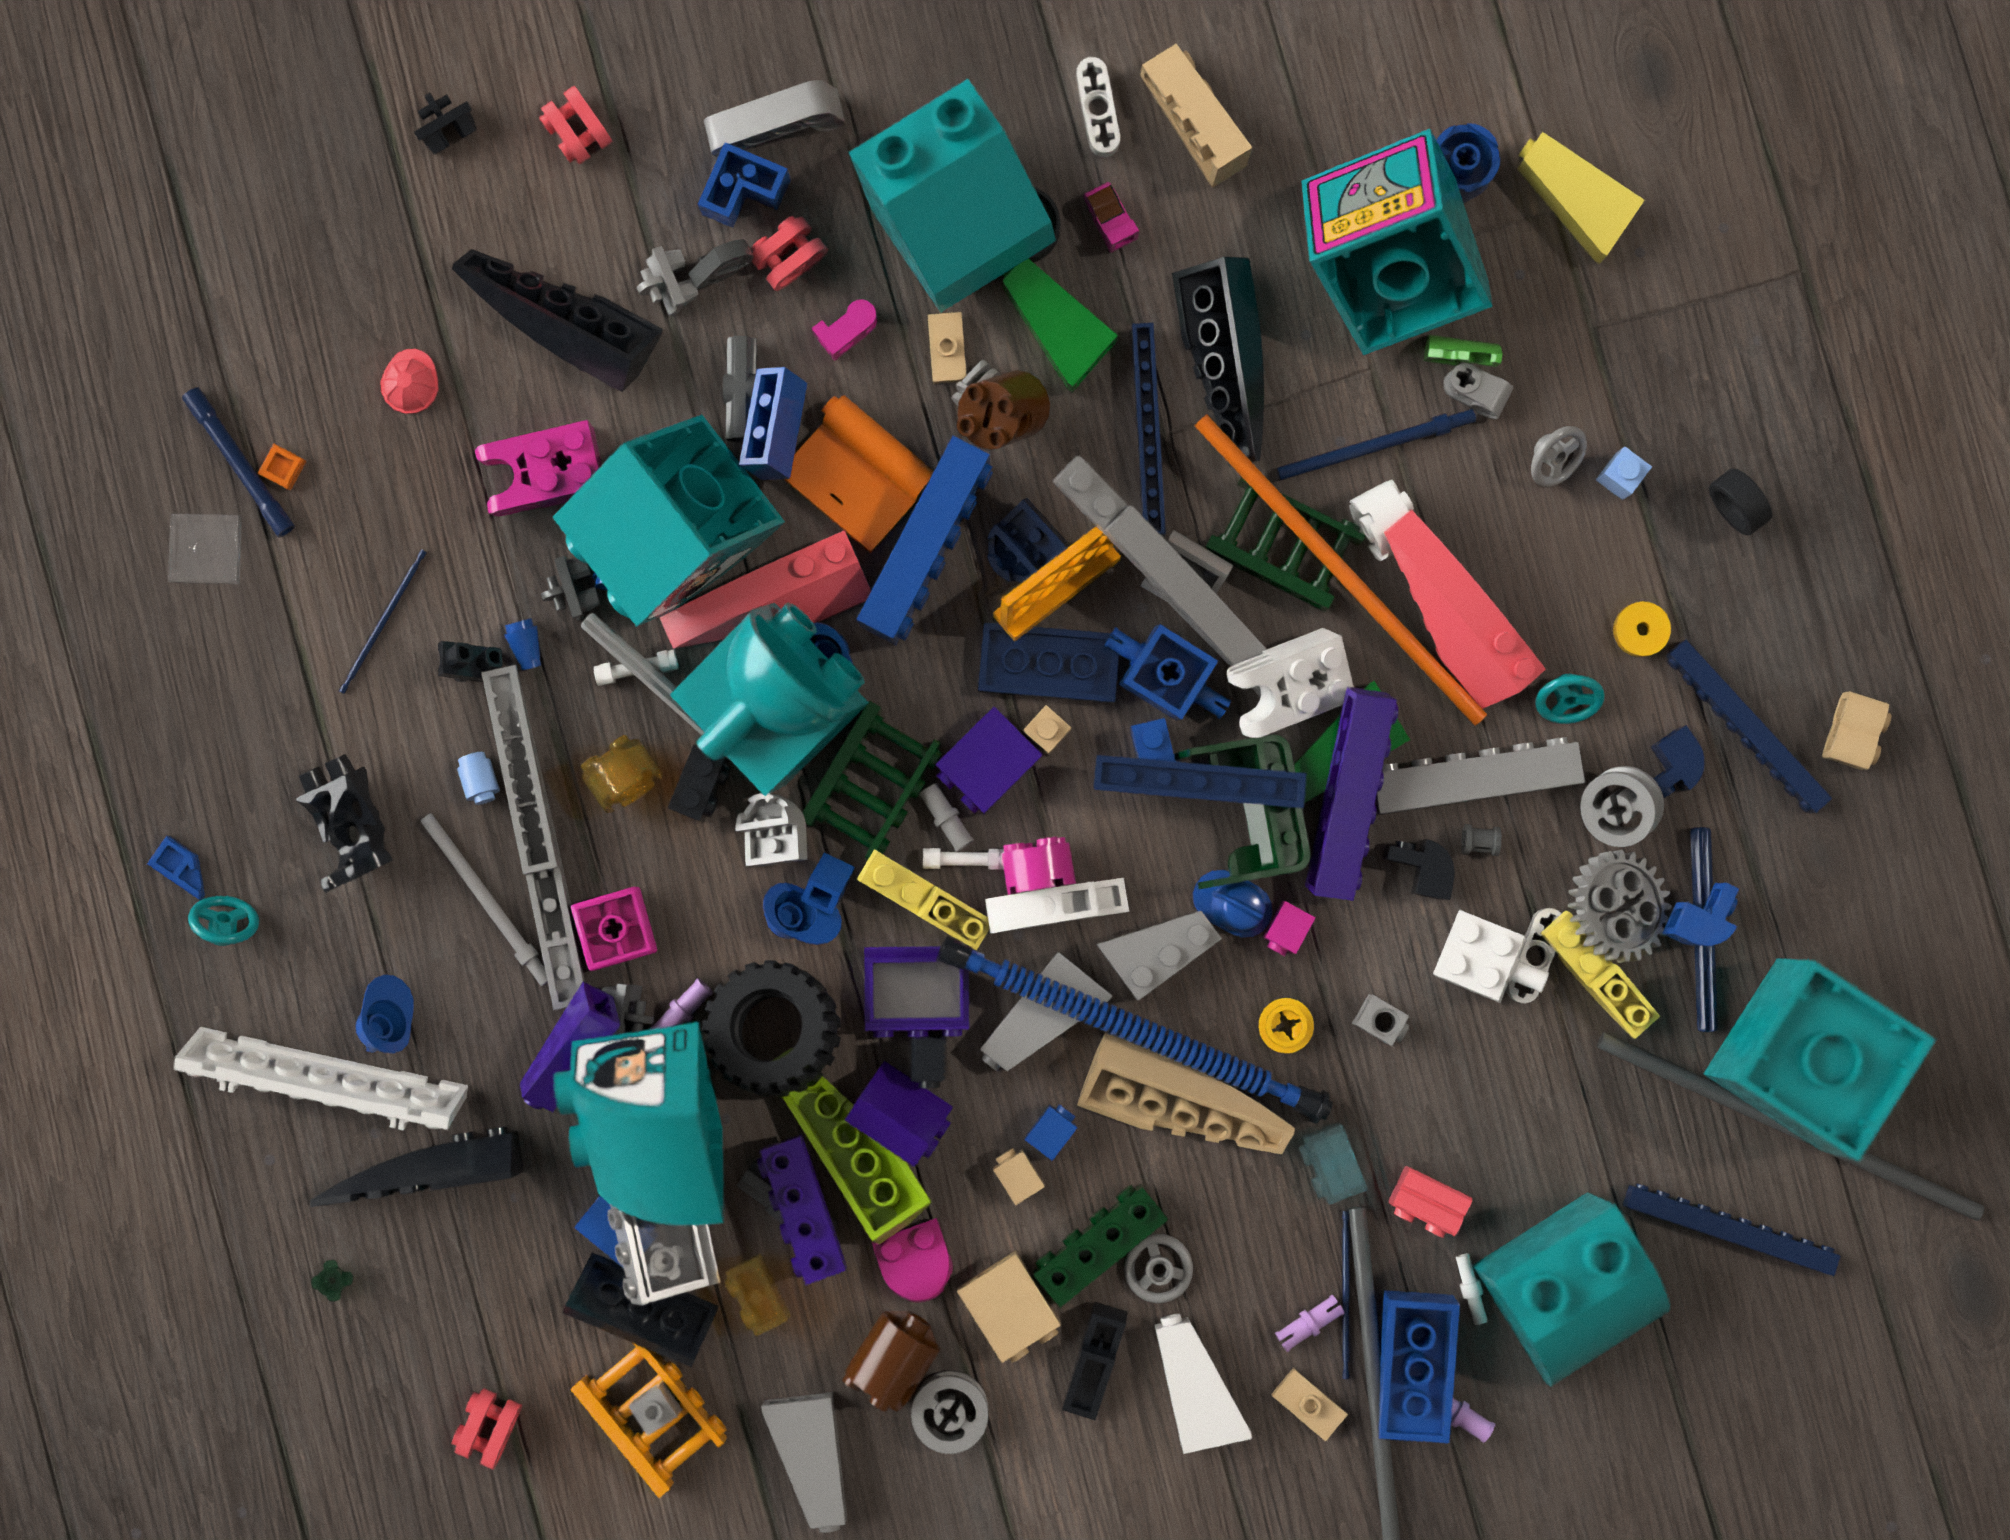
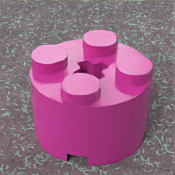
M1050 837L1036 840L1037 847H1033L1032 843H1016L1003 846L1004 853L1001 856L1008 895L1076 884L1070 843H1066L1065 837Z

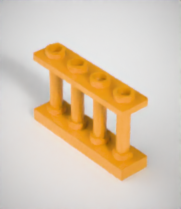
M634 1344L636 1348L599 1379L593 1378L590 1380L585 1375L570 1390L657 1497L660 1498L670 1490L674 1483L671 1479L673 1476L672 1471L709 1440H712L718 1448L722 1446L727 1439V1436L724 1434L727 1429L715 1414L710 1416L702 1407L705 1402L701 1395L693 1387L688 1389L680 1380L683 1377L681 1371L671 1360L666 1363L660 1354ZM645 1358L658 1375L620 1407L617 1405L612 1407L604 1397L607 1395L606 1390ZM663 1380L679 1399V1405L682 1408L681 1412L675 1419L649 1436L645 1432L642 1434L637 1432L635 1434L626 1424L629 1422L628 1417L633 1414L628 1406L636 1397ZM689 1412L702 1429L664 1461L661 1459L657 1461L649 1452L651 1449L650 1444Z

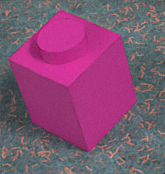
M1282 901L1263 935V938L1269 941L1267 947L1284 957L1287 952L1296 954L1315 917L1286 901Z

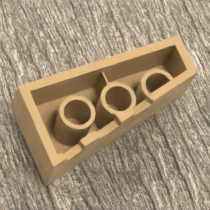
M1175 44L1142 64L1140 76L1213 188L1247 166L1253 147L1214 96L1208 82L1202 79L1195 70V63L1186 50L1182 52L1179 46Z

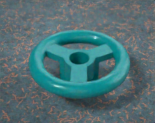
M1563 674L1541 688L1536 696L1535 705L1538 713L1548 721L1559 724L1577 723L1590 718L1599 711L1604 703L1605 693L1601 684L1593 678L1583 675ZM1582 686L1591 689L1594 694H1583ZM1554 692L1557 704L1550 710L1546 706V699ZM1578 705H1589L1581 711L1563 714L1569 708H1574Z
M212 896L204 898L193 905L188 914V922L192 931L200 938L215 945L227 946L243 942L252 937L259 927V916L250 904L241 899L231 896ZM214 906H228L236 909L230 912H216L208 908ZM199 917L209 920L208 929L201 925ZM248 917V926L244 930L237 932V921Z

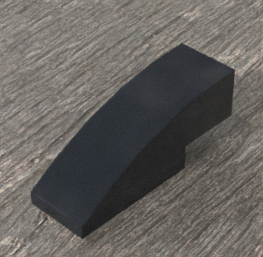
M1094 1302L1063 1403V1411L1096 1420L1126 1326L1128 1311Z

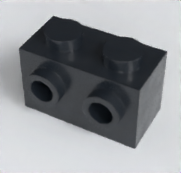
M693 744L668 809L701 822H705L706 817L711 818L718 803V798H715L719 785H725L731 771V767L728 766L729 759L723 757L719 760H713L699 746Z

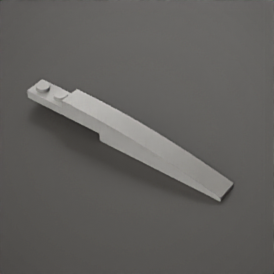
M1076 456L1052 481L1146 577L1145 580L1230 667L1263 654L1262 651L1267 650L1133 506H1128L1080 456ZM1251 687L1261 697L1260 687Z
M513 665L481 673L522 871L526 875L553 1010L567 1008L581 983L585 982L576 940V936H578L571 910L569 892L517 666Z

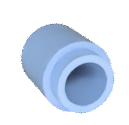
M475 752L459 758L460 767L457 768L466 800L474 801L475 805L495 800L494 794L498 793L500 788L491 760L486 758L485 752Z

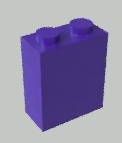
M993 707L935 764L940 770L936 776L950 790L956 786L964 794L960 800L974 814L980 810L985 815L1042 758L1043 754Z
M884 1061L858 1098L845 1121L915 1167L922 1155L928 1159L940 1141L934 1137L940 1140L950 1126L951 1122L946 1118L953 1106L926 1088H919L917 1082L911 1081V1078Z

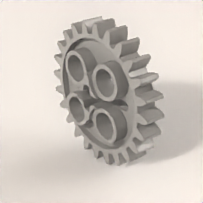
M1623 850L1600 853L1599 856L1589 858V864L1579 867L1582 875L1572 879L1579 887L1569 890V894L1576 898V902L1568 904V908L1574 909L1577 912V915L1573 916L1570 921L1580 923V927L1575 934H1585L1587 937L1583 945L1585 947L1595 945L1593 954L1595 956L1604 954L1605 961L1617 960V963L1641 960L1642 956L1651 955V948L1661 946L1658 937L1666 936L1662 934L1664 930L1662 924L1667 923L1669 917L1664 915V910L1672 908V905L1664 903L1663 900L1670 892L1666 890L1661 891L1660 889L1665 879H1655L1653 876L1657 868L1655 866L1645 868L1647 858L1636 859L1635 852L1624 854ZM1639 892L1641 893L1637 899L1627 903L1624 902L1626 899L1634 898ZM1616 909V913L1607 914L1601 921L1599 920L1600 916L1606 912Z

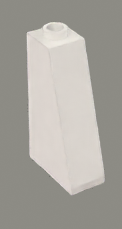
M1172 1314L1160 1318L1161 1323L1154 1324L1183 1453H1191L1252 1439L1248 1425L1189 1318H1181V1314Z

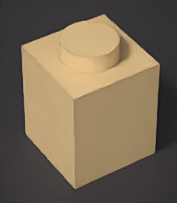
M1045 705L1025 727L1023 734L1048 756L1072 728Z
M1011 1148L996 1158L998 1164L993 1167V1170L1015 1206L1045 1187L1043 1180L1023 1148L1018 1152Z

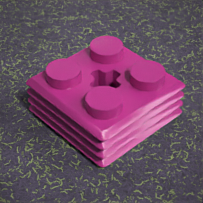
M630 887L571 906L587 967L590 971L657 952L656 942L639 887ZM612 919L616 923H621L623 930L619 931L618 938H615L614 934H607L606 928L611 926L610 920Z

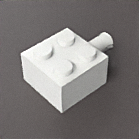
M1459 910L1433 975L1501 1003L1506 988L1512 981L1542 993L1549 972H1544L1520 962L1521 958L1519 957L1526 942L1524 935Z

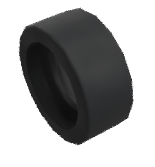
M1729 469L1709 486L1710 496L1720 514L1734 529L1743 535H1752L1773 517L1772 508L1762 490L1748 475L1739 469Z

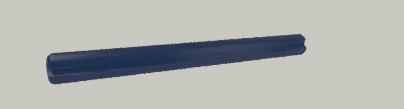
M1695 827L1690 831L1693 905L1703 909L1713 887L1711 829L1708 827ZM1715 945L1694 946L1697 1029L1700 1032H1715L1718 1029Z

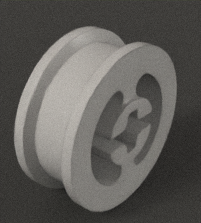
M1617 766L1603 772L1586 787L1581 798V816L1586 828L1596 839L1610 846L1627 847L1643 840L1658 826L1664 812V798L1657 782L1645 771L1632 766ZM1621 785L1626 787L1623 791L1618 789L1605 801L1603 800L1602 795L1607 786ZM1639 812L1642 813V820L1639 826H1619L1622 821L1626 824Z
M947 1370L931 1375L919 1386L913 1399L911 1419L914 1431L927 1447L940 1453L954 1454L971 1448L984 1434L988 1422V1400L983 1388L974 1378L960 1371ZM944 1389H955L965 1393L975 1407V1414L970 1416L966 1413L964 1400L962 1398L959 1400L956 1406L957 1416L951 1414L945 1422L944 1429L945 1431H955L959 1428L964 1430L957 1434L949 1435L936 1431L928 1423L925 1416L927 1408L933 1409L934 1420L938 1426L940 1425L944 1417V1408L950 1409L955 1402V1393H945L941 1396L936 1394Z

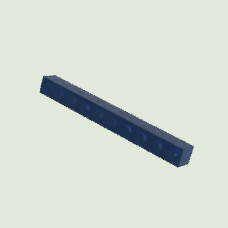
M1154 323L1132 324L1131 333L1142 516L1162 537H1165Z
M1687 640L1681 641L1665 655L1669 659L1667 661L1674 670L1678 669L1682 673V679L1689 686L1693 685L1697 690L1696 694L1704 702L1707 701L1712 706V712L1727 722L1725 725L1732 733L1739 735L1742 745L1747 749H1751L1756 754V760L1762 765L1765 764L1770 769V775L1785 785L1784 790L1791 797H1796L1799 801L1798 805L1803 811L1810 814L1817 813L1832 799Z
M1636 1183L1635 1187L1628 1186L1623 1206L1835 1276L1840 1255L1834 1253V1248L1825 1245L1818 1248L1813 1246V1241L1804 1238L1797 1241L1793 1239L1794 1235L1780 1231L1779 1235L1773 1233V1228L1760 1224L1758 1228L1752 1226V1221L1739 1217L1737 1221L1731 1219L1732 1214L1720 1210L1716 1214L1710 1212L1711 1207L1699 1203L1697 1207L1689 1205L1690 1200L1681 1197L1673 1200L1669 1198V1193L1657 1190L1655 1194L1648 1191V1186Z

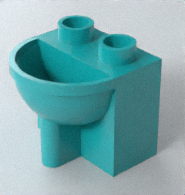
M772 603L751 610L742 622L670 694L705 732L697 740L699 748L713 760H719L727 756L764 796L787 785L869 703L858 691L865 683L859 670L848 659L838 653H835L828 660L810 640L817 633L814 623L801 609L792 603H786L781 609L776 603Z

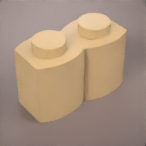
M1850 691L1842 693L1824 746L1822 758L1859 770H1869L1870 766L1875 765L1880 757L1881 746L1878 745L1881 732L1885 733L1891 722V713H1888L1889 704Z

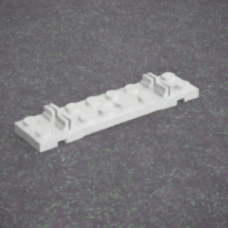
M200 1027L175 1056L174 1070L186 1072L194 1077L205 1076L217 1079V1082H220L219 1090L225 1091L228 1087V1092L234 1093L237 1087L242 1084L254 1087L262 1092L274 1091L287 1094L294 1099L306 1098L322 1102L331 1107L342 1106L356 1109L363 1114L374 1113L387 1116V1119H390L389 1127L395 1128L399 1122L398 1129L404 1130L409 1121L424 1124L431 1129L443 1128L448 1130L467 1098L468 1085L441 1080L439 1085L427 1083L428 1076L405 1071L398 1072L297 1050L250 1037L240 1036L238 1041L227 1039V1032Z

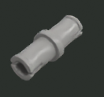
M935 783L923 790L919 796L934 816L935 820L933 822L936 827H941L953 845L954 850L958 852L971 844L974 839L958 818L959 811L957 808L951 807L939 789V785Z

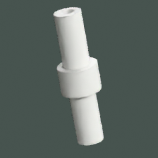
M1469 1254L1458 1255L1455 1258L1462 1279L1460 1288L1463 1299L1468 1300L1474 1325L1486 1323L1488 1320L1481 1299V1295L1484 1294L1481 1282L1475 1277Z

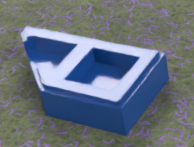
M166 836L147 864L197 899L202 900L205 892L198 855L173 837Z

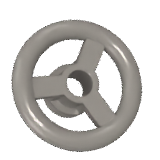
M1565 426L1551 434L1544 435L1538 440L1534 447V457L1531 463V475L1538 485L1543 487L1556 486L1568 479L1579 467L1587 448L1586 436L1580 428ZM1573 437L1566 444L1561 441L1562 438ZM1575 450L1571 461L1562 470L1563 463L1567 460L1568 455ZM1542 462L1551 467L1549 477L1543 476L1541 472Z
M1152 1234L1128 1252L1124 1264V1274L1130 1289L1138 1297L1151 1303H1166L1181 1296L1188 1288L1193 1275V1262L1189 1251L1179 1240L1165 1234ZM1157 1244L1166 1245L1174 1249L1181 1258L1183 1269L1173 1267L1167 1258L1162 1257ZM1147 1247L1150 1260L1146 1265V1274L1138 1281L1134 1269L1135 1262L1140 1252ZM1156 1264H1163L1165 1272L1161 1275H1156L1153 1273V1267ZM1172 1278L1180 1280L1173 1289L1167 1292L1154 1293L1146 1290L1152 1283L1155 1285H1165Z

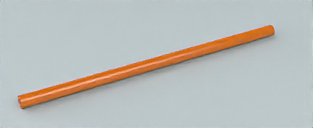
M1207 414L1194 425L1198 431L1474 726L1479 724L1487 716V713Z

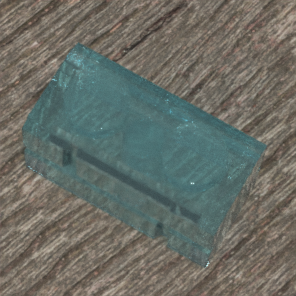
M1342 1123L1332 1124L1301 1137L1304 1145L1298 1147L1305 1166L1312 1165L1316 1178L1311 1179V1183L1318 1199L1324 1197L1328 1204H1333L1368 1190Z

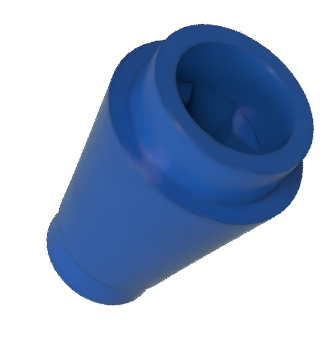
M532 618L505 625L507 634H504L518 664H520L521 670L541 666L537 625H533Z

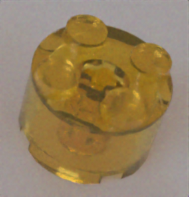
M623 735L609 745L611 750L601 757L595 755L581 765L584 771L582 775L583 781L606 813L615 812L612 806L619 802L623 808L635 802L655 786L652 781L655 776L659 779L663 776L662 771L639 739L629 740L626 735Z

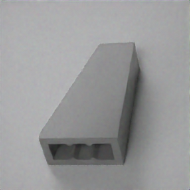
M1059 952L1056 953L1040 973L1043 975L1042 981L1045 977L1051 978V983L1054 980L1058 981L1059 987L1061 984H1065L1068 987L1067 991L1072 987L1076 989L1075 995L1078 991L1084 992V997L1088 994L1092 996V1000L1098 998L1100 999V1004L1103 1001L1108 1002L1112 997L1110 993ZM1026 994L1025 997H1021L981 1046L980 1050L985 1053L981 1059L995 1071H998L1001 1067L1008 1071L1078 1023L1079 1020H1076V1016L1074 1018L1069 1017L1068 1012L1065 1015L1060 1013V1008L1058 1011L1052 1010V1004L1049 1008L1043 1006L1044 1000L1041 1004L1036 1003V996L1031 1001L1027 999Z
M833 1392L764 1400L761 1406L762 1414L810 1529L819 1528V1531L823 1533L839 1530L840 1525L846 1524L847 1509Z

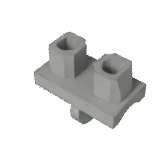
M662 246L653 248V255L646 260L649 268L641 271L644 281L637 286L639 295L650 294L653 303L663 300L669 316L679 314L683 305L696 299L698 290L691 279L679 283L676 281L674 273L683 271L686 267L681 250L664 252Z

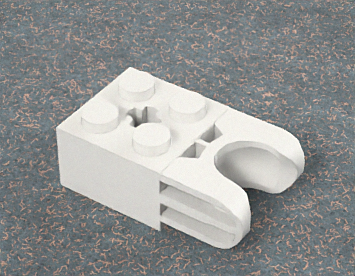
M1325 628L1262 651L1263 654L1229 667L1226 672L1228 682L1242 689L1254 686L1260 687L1261 697L1259 703L1253 710L1240 717L1242 734L1252 738L1268 735L1339 707L1344 703L1347 687L1354 688L1342 636Z

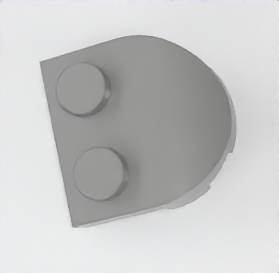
M762 793L750 797L748 801L751 803L747 806L744 813L738 814L735 831L745 833L746 867H761L807 860L806 821L801 810L790 800L776 794L764 796Z

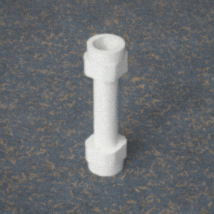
M675 649L657 652L656 657L646 659L657 670H660L661 673L679 669ZM608 662L593 667L598 686L616 683L615 679L634 675L623 664L612 666V663Z
M923 848V869H941V866H988V870H1004L1001 856L1004 853V849H989V852H941V848Z

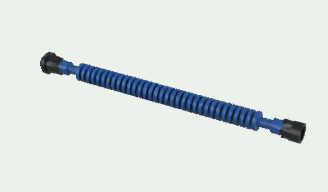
M946 935L936 958L938 962L961 970L966 969L976 974L978 971L995 978V986L1000 987L1003 982L1002 988L1008 990L1011 986L1010 992L1016 994L1019 990V996L1025 997L1027 994V999L1031 1001L1036 996L1035 1002L1041 1004L1044 1000L1043 1006L1049 1008L1052 1004V1010L1058 1011L1060 1008V1013L1064 1015L1068 1012L1069 1017L1074 1018L1076 1016V1020H1084V1023L1088 1025L1093 1022V1027L1095 1028L1101 1026V1030L1105 1032L1109 1029V1034L1115 1035L1117 1033V1037L1121 1039L1125 1037L1126 1041H1133L1138 1046L1142 1043V1047L1145 1049L1150 1047V1051L1155 1053L1158 1050L1159 1055L1164 1056L1166 1054V1058H1174V1061L1178 1063L1182 1061L1183 1065H1190L1192 1069H1198L1202 1073L1206 1072L1207 1075L1212 1077L1215 1075V1078L1219 1080L1223 1078V1082H1231V1085L1235 1087L1239 1085L1240 1089H1247V1092L1252 1094L1255 1092L1256 1096L1262 1097L1265 1092L1280 1098V1102L1294 1108L1293 1110L1309 1117L1310 1122L1317 1124L1321 1119L1326 1120L1331 1112L1333 1102L1329 1100V1092L1322 1090L1318 1092L1301 1085L1297 1087L1290 1083L1286 1085L1271 1079V1071H1264L1259 1066L1255 1068V1065L1252 1063L1247 1065V1061H1239V1058L1235 1056L1231 1058L1230 1054H1223V1051L1219 1049L1215 1051L1214 1047H1207L1202 1042L1198 1045L1199 1042L1192 1039L1190 1041V1037H1182V1034L1178 1032L1174 1034V1030H1166V1027L1162 1025L1158 1027L1157 1023H1150L1148 1019L1144 1018L1141 1021L1140 1016L1135 1015L1133 1017V1013L1129 1011L1125 1014L1124 1009L1119 1008L1117 1010V1006H1109V1003L1105 1001L1100 1004V999L1094 998L1092 1000V996L1088 994L1084 997V992L1078 991L1075 995L1076 989L1070 987L1067 991V985L1061 984L1059 987L1058 981L1054 980L1051 983V978L1045 977L1042 981L1043 975L1037 973L1034 977L1035 972L1029 970L1025 975V967L1021 966L1017 971L1018 965L1012 963L1009 968L1010 961L1004 959L1001 965L984 958L985 954L973 950L971 946L949 935Z

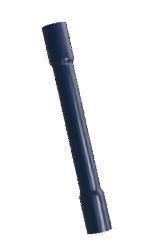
M196 387L186 392L182 396V400L198 423L205 428L259 506L261 514L276 536L280 538L290 533L295 528V525L280 503L273 498L217 417L216 411L201 389Z

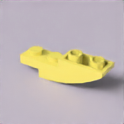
M875 849L857 877V880L952 937L959 939L964 944L971 946L976 951L990 929L988 917Z
M1565 910L1540 934L1556 951L1560 961L1591 996L1633 1039H1636L1660 1015L1618 965L1612 963V961H1605L1604 954L1595 956L1593 954L1595 945L1587 947L1583 945L1587 936L1585 934H1575L1580 927V923L1571 922L1570 919L1573 915Z

